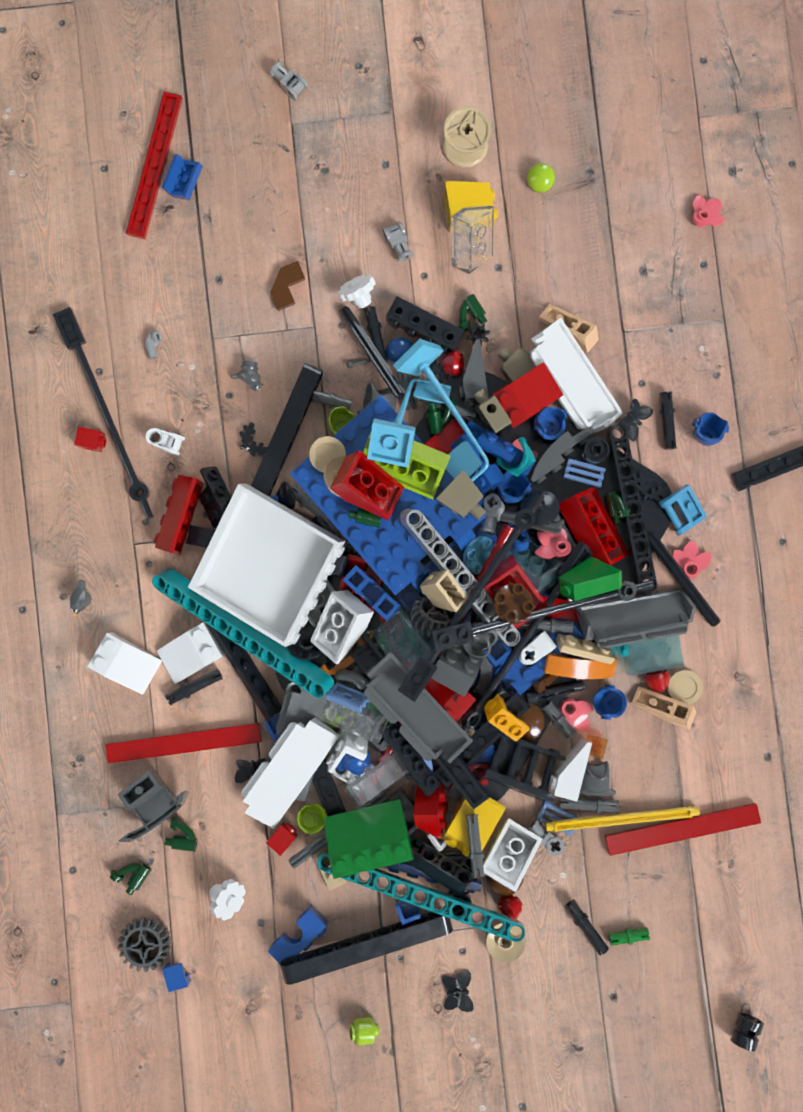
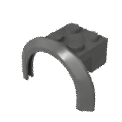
M431 639L421 647L416 656L417 660L420 656L427 659L433 650ZM460 645L442 651L435 664L438 669L431 678L465 697L475 681L479 669H481V676L473 691L480 695L484 694L492 682L493 673L487 657L476 658L471 656Z
M156 770L147 771L117 794L127 810H133L144 825L133 832L127 833L118 841H134L156 828L185 804L189 792L186 790L174 797Z

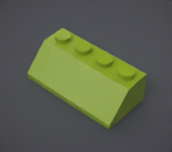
M371 433L363 452L366 456H368ZM413 440L408 468L375 460L372 461L404 486V488L433 500L451 456Z

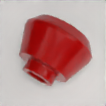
M458 350L446 354L445 358L442 359V369L453 376H460L464 370L463 354Z
M653 670L645 674L644 680L649 689H652L654 692H663L669 685L671 675L667 670Z
M508 895L500 897L497 903L500 912L508 917L518 919L522 912L523 904L517 896Z

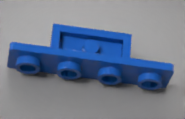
M474 421L468 422L467 427L471 432L476 431L479 435L477 442L485 447L484 451L496 458H502L509 465L517 466L521 464L524 454L522 450ZM534 463L531 466H529L522 474L527 476L530 470L532 469Z

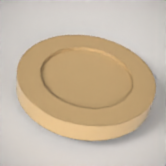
M331 436L318 438L312 443L309 450L311 464L315 469L323 473L326 464L331 459L346 457L343 444Z
M680 670L671 675L667 691L670 698L690 705L701 697L703 684L699 676L694 672Z

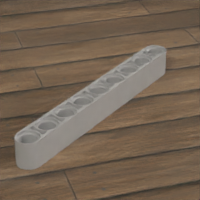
M404 509L400 513L402 525L440 571L448 570L468 597L478 581L419 510ZM413 513L415 518L414 521L410 523L408 518L410 514ZM426 528L427 535L425 538H422L421 533ZM438 544L439 550L437 553H434V547ZM451 559V565L447 568L446 562ZM463 574V580L459 583L458 578ZM483 589L471 608L483 623L495 621L496 618L500 620L501 618L494 610L492 598ZM487 603L486 610L482 611L483 605ZM514 625L495 629L498 633V641L508 646H515L520 640V633ZM510 632L509 638L506 639L507 633Z

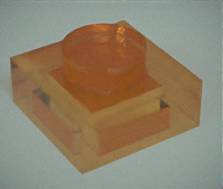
M588 734L587 740L592 743L589 755L603 759L608 740Z

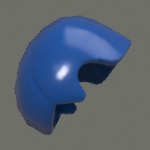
M396 338L390 341L385 349L388 362L393 366L414 344L406 338Z

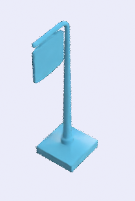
M419 339L393 366L399 372L419 376L424 372L485 461L484 467L478 471L482 462L469 442L464 441L448 454L451 457L446 470L454 479L462 470L469 477L477 472L470 478L474 481L488 468V458L429 367L443 352V349L440 345Z
M421 379L410 381L394 423L374 418L367 459L408 468L416 427L403 425L402 420L413 383H417L414 397L444 403L430 381ZM440 384L449 397L451 386Z

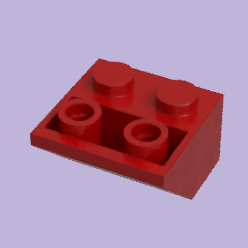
M441 782L440 786L428 797L425 796L417 785L413 817L416 827L436 838L442 839L443 830L446 831V818H444V814H448V802H445L446 791L442 790Z

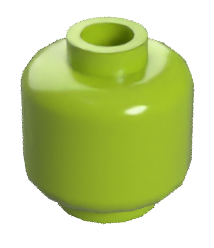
M371 1017L354 1019L353 1023L349 1026L350 1039L357 1046L373 1044L376 1036H379L378 1023H374Z

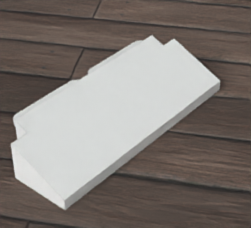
M559 318L531 338L536 346L530 351L532 361L536 366L542 362L545 363L564 394L558 399L579 430L589 427L594 434L606 429L623 414L562 318Z
M317 717L310 720L306 726L301 722L298 724L295 722L290 723L269 752V757L272 759L271 762H263L243 789L242 796L245 798L243 802L250 805L245 813L274 829L340 738V735Z

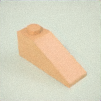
M549 304L539 316V319L547 326L562 318L581 349L586 353L599 340L595 324L552 304Z
M639 686L631 703L654 716L687 730H690L696 715L694 706Z

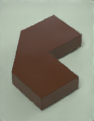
M298 261L280 268L270 293L278 311L295 304L289 287L306 280Z

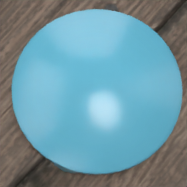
M479 536L467 545L463 554V564L471 573L475 575L480 573L494 547L493 541L487 536Z

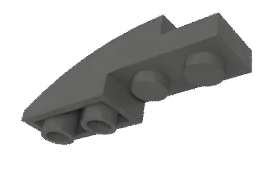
M585 428L573 437L568 431L559 437L537 462L529 479L531 484L536 482L538 485L546 479L545 475L551 471L554 474L563 468L561 464L565 460L561 455L563 454L564 457L574 451L572 447L577 444L582 446L590 440L589 436L592 434L590 428Z

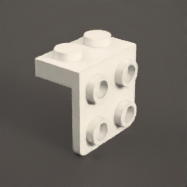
M347 722L344 728H340L338 732L340 738L329 752L326 762L329 773H333L345 753L363 761L367 756L368 739L356 730L350 722Z

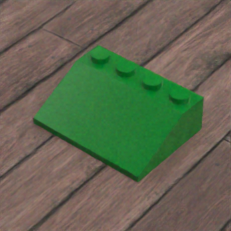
M401 799L324 817L329 860L334 879L414 859Z

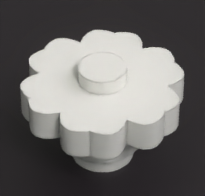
M371 274L357 276L342 285L338 295L342 301H353L354 305H357L358 308H364L372 302L370 291L374 288L373 286L376 282Z
M233 879L225 880L222 884H215L209 892V897L212 901L209 907L211 914L222 920L232 918L234 912H238L244 903L242 898L246 892L244 885Z

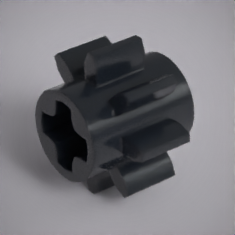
M475 323L473 329L468 328V332L471 334L466 339H471V346H474L477 339H480L481 347L483 341L488 343L489 339L486 335L490 334V330H485V324L479 326ZM478 332L479 335H481V338H478V336L475 335V333Z

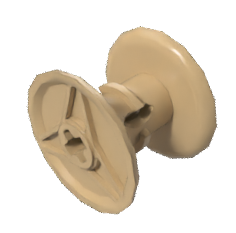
M466 106L452 111L446 118L442 142L443 153L453 165L462 168L473 167L485 158L491 134V124L486 114L478 108Z

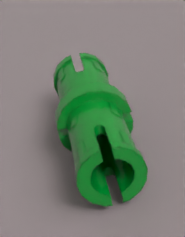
M647 927L635 930L628 928L622 932L608 933L611 946L626 943L633 945V942L650 940Z

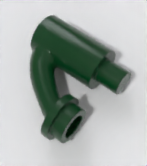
M474 294L469 295L463 300L459 312V328L463 329L464 332L469 327L471 328V322L469 320L466 321L468 310L474 320H478L481 325L488 321L484 316L486 314L485 310Z
M449 397L453 405L456 406L454 398ZM431 401L428 403L429 409L426 410L429 430L431 434H438L443 431L451 411L446 404L442 403V407L445 409L441 417L440 408L436 407V402Z
M619 492L605 494L609 515L613 517L614 524L622 523L621 518L630 516L631 510L626 509L622 498L619 496Z
M358 509V512L350 510L348 518L356 520L355 523L377 528L380 527L382 519L362 509Z
M179 816L172 817L170 828L176 831L178 828L186 834V837L175 835L173 838L166 837L164 845L171 846V849L196 852L198 838H196L193 830L182 822Z
M142 862L140 864L132 863L118 870H112L109 877L114 882L119 883L124 879L123 874L133 871L134 873L127 883L128 888L125 891L127 894L133 895L135 890L140 889L152 869Z

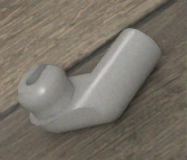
M159 331L151 332L145 340V348L150 360L158 358L156 347L162 338Z

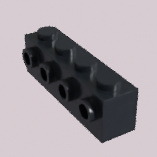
M396 296L386 315L388 325L395 329L401 328L405 330V333L410 337L415 338L417 336L422 340L440 345L444 354L455 351L464 335L463 329Z

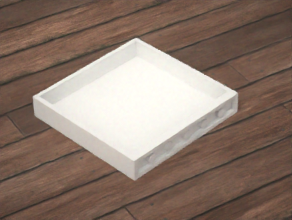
M238 484L188 588L284 647H287L298 641L301 627H304L308 622L309 617L307 615L309 611L314 609L318 602L316 599L318 594L326 587L327 583L325 580L327 576L332 574L335 569L334 563L336 559L344 552L343 545L345 541L250 485Z

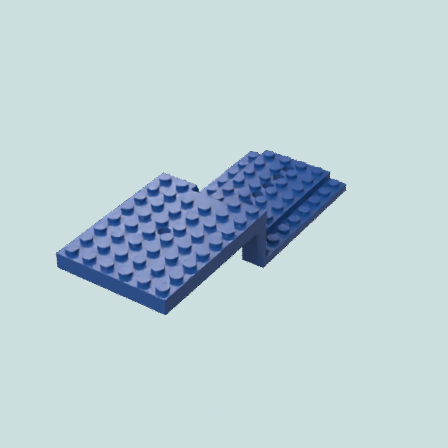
M380 395L333 437L343 444L346 456L359 450L364 452L368 437L372 431L374 418L394 423L397 413ZM415 434L414 441L424 444ZM309 457L290 473L409 613L412 603H414L418 596L423 594L420 588L421 583L430 573L440 570L432 560L425 566L421 564L420 560L427 554L400 522V513L404 509L419 510L443 539L451 536L454 540L448 546L460 560H463V554L467 545L476 537L487 536L493 541L494 545L497 540L496 535H486L479 532V528L482 527L483 520L487 516L486 514L477 520L472 514L468 513L462 519L436 501V498L454 480L447 470L444 472L433 500L404 488L389 520L382 518L379 528L355 523V519L348 518L350 510L358 512V509L362 508L333 494L325 483L324 473L313 467ZM413 513L410 514L408 518L410 523H412L415 518ZM426 528L421 533L422 538H425L427 535ZM510 551L507 553L504 559L512 555ZM451 559L446 562V566L451 563ZM520 564V566L523 568V570L530 578V580L532 581L536 589L539 591L541 596L549 597L546 594V592L539 586V584L532 578V576L525 570V568ZM463 576L458 578L459 583L463 580ZM471 608V610H470L468 616L466 617L465 621H470V622L472 621V617H473V609H472V608ZM546 617L543 618V620H550V619H551V618H546ZM574 624L572 633L555 632V634L546 632L557 646L550 652L551 654L567 655V653L560 652L555 640L558 634L584 639V636ZM518 630V632L520 633V638L524 634L525 630ZM535 631L527 644L543 631ZM500 642L510 653L512 652L511 646ZM525 652L526 656L532 655V652ZM547 655L530 667L522 664L517 657L503 678V681L512 685L521 695L545 674L544 667ZM508 656L497 666H494L490 662L493 673L492 680L494 679V677L496 676V674L498 673V671L500 670ZM479 669L476 679L472 684L474 687L480 679L481 669Z

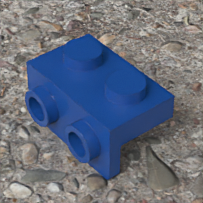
M175 154L162 189L174 198L190 200L203 166L199 162L184 160L179 154Z

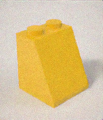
M445 182L444 200L450 233L494 226L495 219H498L497 207H493L495 193L494 189L490 188V182Z
M462 796L446 826V831L444 830L442 834V839L445 840L447 845L460 849L468 857L470 849L465 815L470 814L472 818V814H478L481 850H483L506 807L489 798L473 810L464 796Z

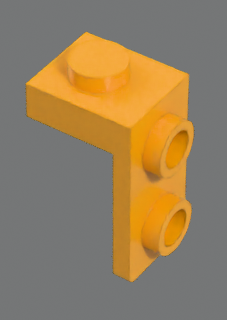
M498 694L489 700L484 707L488 722L514 741H518L529 731L530 728L526 723L507 710L503 698Z

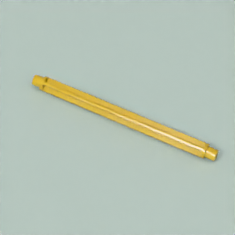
M687 806L552 820V822H545L546 831L557 832L692 818L693 816H699L700 810L699 807Z

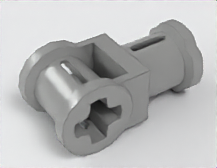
M280 61L276 62L271 68L270 76L280 81L281 88L291 99L296 100L298 98L297 95L303 89L308 88L307 82L301 75L296 74L292 69L287 71Z
M397 221L396 225L387 229L385 227L382 228L387 243L390 244L392 250H396L399 262H404L414 255L407 245L408 238L400 221Z
M495 494L487 495L484 499V510L487 516L483 520L482 527L479 528V532L492 536L496 535L497 521H500L501 514L505 509L504 503Z
M538 819L531 823L527 830L542 838L541 844L545 846L550 854L560 855L564 850L563 841L558 836L546 831L539 824ZM553 841L558 847H552L550 843Z

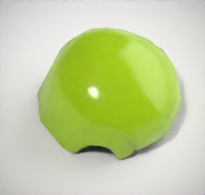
M538 163L532 166L527 174L529 188L538 193L550 190L555 182L553 168L546 163Z
M344 406L334 408L328 417L330 431L335 435L355 418V414Z
M319 804L305 805L297 815L299 829L306 834L320 832L325 827L324 817H327L326 811Z

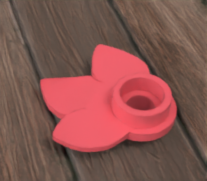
M701 195L695 197L692 202L694 210L692 220L697 227H704L708 224L716 227L725 221L724 217L719 214L722 209V203L719 199L711 198L706 201Z
M563 528L560 534L545 531L537 532L538 540L542 544L535 551L537 556L544 559H552L555 556L565 558L571 553L572 546L567 541L568 534ZM559 546H564L565 548H564V549H559L558 547H559Z
M690 541L685 545L683 551L674 550L673 558L689 579H693L698 576L700 570L706 569L709 566L711 553H700L696 543ZM688 566L692 567L691 573L687 572Z
M564 699L559 707V711L561 714H565V719L573 728L589 730L587 714L594 710L592 705L584 700ZM568 704L572 706L570 711L565 710V706Z

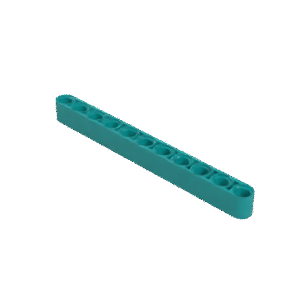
M166 568L152 578L153 586L162 594L312 696L322 698L334 686V680L328 673L309 660L295 658L290 654L287 647H284L188 588L191 581L172 568Z
M325 852L319 856L317 864L320 870L332 874L331 866L328 867L323 863L324 857H329V853ZM380 869L367 871L369 873L368 880H363L360 877V873L340 877L513 942H520L525 937L524 924L517 919ZM385 877L388 880V886H380L378 879ZM404 884L407 892L404 894L399 893L397 885ZM423 891L426 899L423 901L418 900L415 896L416 892ZM442 898L445 906L437 907L434 904V900ZM461 905L464 908V912L458 915L453 911V907ZM480 912L483 915V919L477 922L473 920L472 914ZM494 919H499L503 925L496 929L491 925V922ZM513 926H518L522 932L515 936L510 930Z

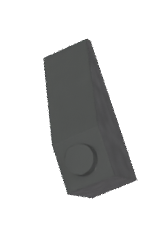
M480 339L475 341L463 377L462 386H459L460 398L464 397V403L477 401L473 394L481 389H484L488 396Z

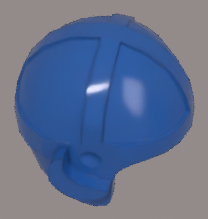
M545 407L536 413L534 417V431L536 430L537 434L546 440L558 439L565 431L567 413L562 408Z
M713 412L700 415L697 419H694L692 424L694 426L693 436L703 446L719 443L723 439L725 432L728 433L729 431L728 421Z
M508 471L502 473L506 480L497 487V492L504 502L517 503L522 501L526 494H530L532 489L530 487L531 482L524 474L516 477Z
M605 684V687L600 688L593 698L596 713L601 716V719L605 720L622 716L628 704L626 695L621 690L615 689L614 685Z
M367 749V756L364 761L345 753L336 767L337 771L341 772L346 769L355 775L364 774L369 767L370 752Z

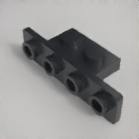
M216 466L201 468L200 473L205 481L206 488L199 495V499L213 528H217L232 497Z
M366 629L360 636L365 645L352 653L350 657L370 682L371 679L365 672L381 660L383 655L380 653L382 651L381 647L376 641H371L369 638L370 633Z
M391 723L381 735L425 796H430L440 786V782L419 753L401 735L399 725Z

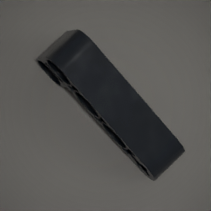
M409 836L414 859L406 862L452 892L460 895L464 894L474 879L472 877L471 859L465 856L461 864H458L419 838Z

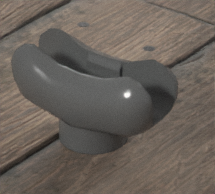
M354 666L352 670L340 669L335 673L336 683L362 693L367 688L365 685L369 683L358 666Z

